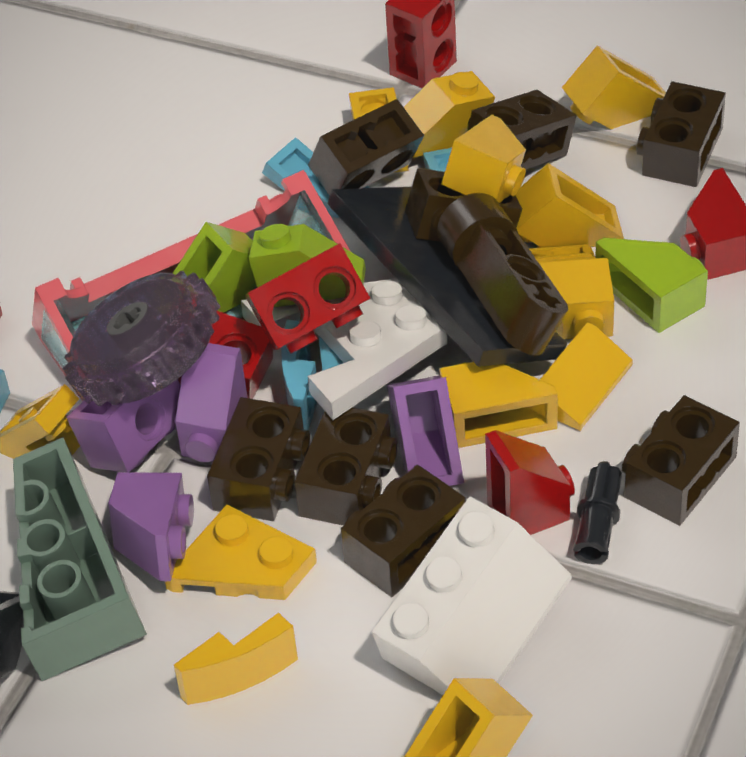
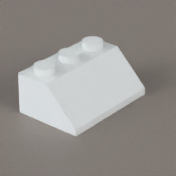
M469 496L372 630V635L382 659L441 695L445 693L454 678L494 679L499 684L572 579L571 573L518 522Z

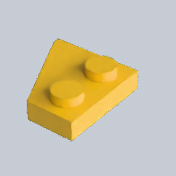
M226 505L186 549L185 558L177 559L171 581H165V586L169 591L183 593L185 585L215 587L216 595L238 597L244 594H252L263 599L286 600L317 563L316 550Z

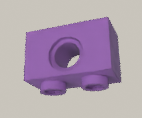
M126 359L66 417L91 468L130 472L143 462L147 453L162 438L169 435L175 429L180 383L169 360L151 372L138 373L129 360Z

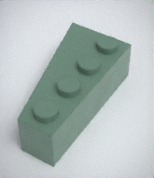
M60 438L13 459L15 514L19 521L20 539H17V557L21 563L22 585H19V600L24 618V627L21 628V642L23 649L42 681L147 635L86 485L64 438Z

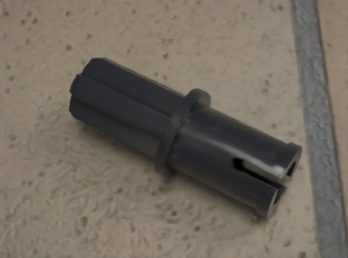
M607 461L599 462L597 467H593L590 470L585 498L577 505V515L580 523L573 551H575L574 556L578 560L587 564H601L608 559L612 527L620 520V509L617 505L622 472L619 467L611 466Z

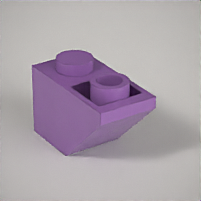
M117 472L108 502L114 549L157 580L171 581L176 559L185 558V527H192L194 518L192 494H184L182 473Z

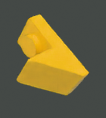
M64 384L20 408L0 430V453L14 459L60 438H64L71 455H73L80 447V444L66 417L79 398Z

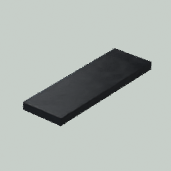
M411 187L331 189L327 203L330 208L478 367L556 360L564 351L567 342L557 332H555L544 353L541 355L524 353L506 341L442 243L417 239L405 213Z

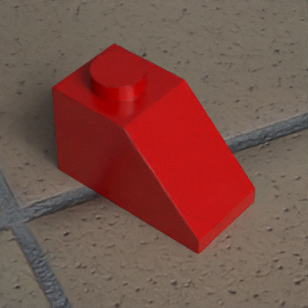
M723 168L713 170L688 210L686 233L681 235L680 238L681 249L691 257L697 258L705 269L708 270L707 280L746 270V204Z
M497 430L486 433L487 505L518 522L530 535L569 521L570 496L575 494V488L567 468L564 465L557 466L545 447Z

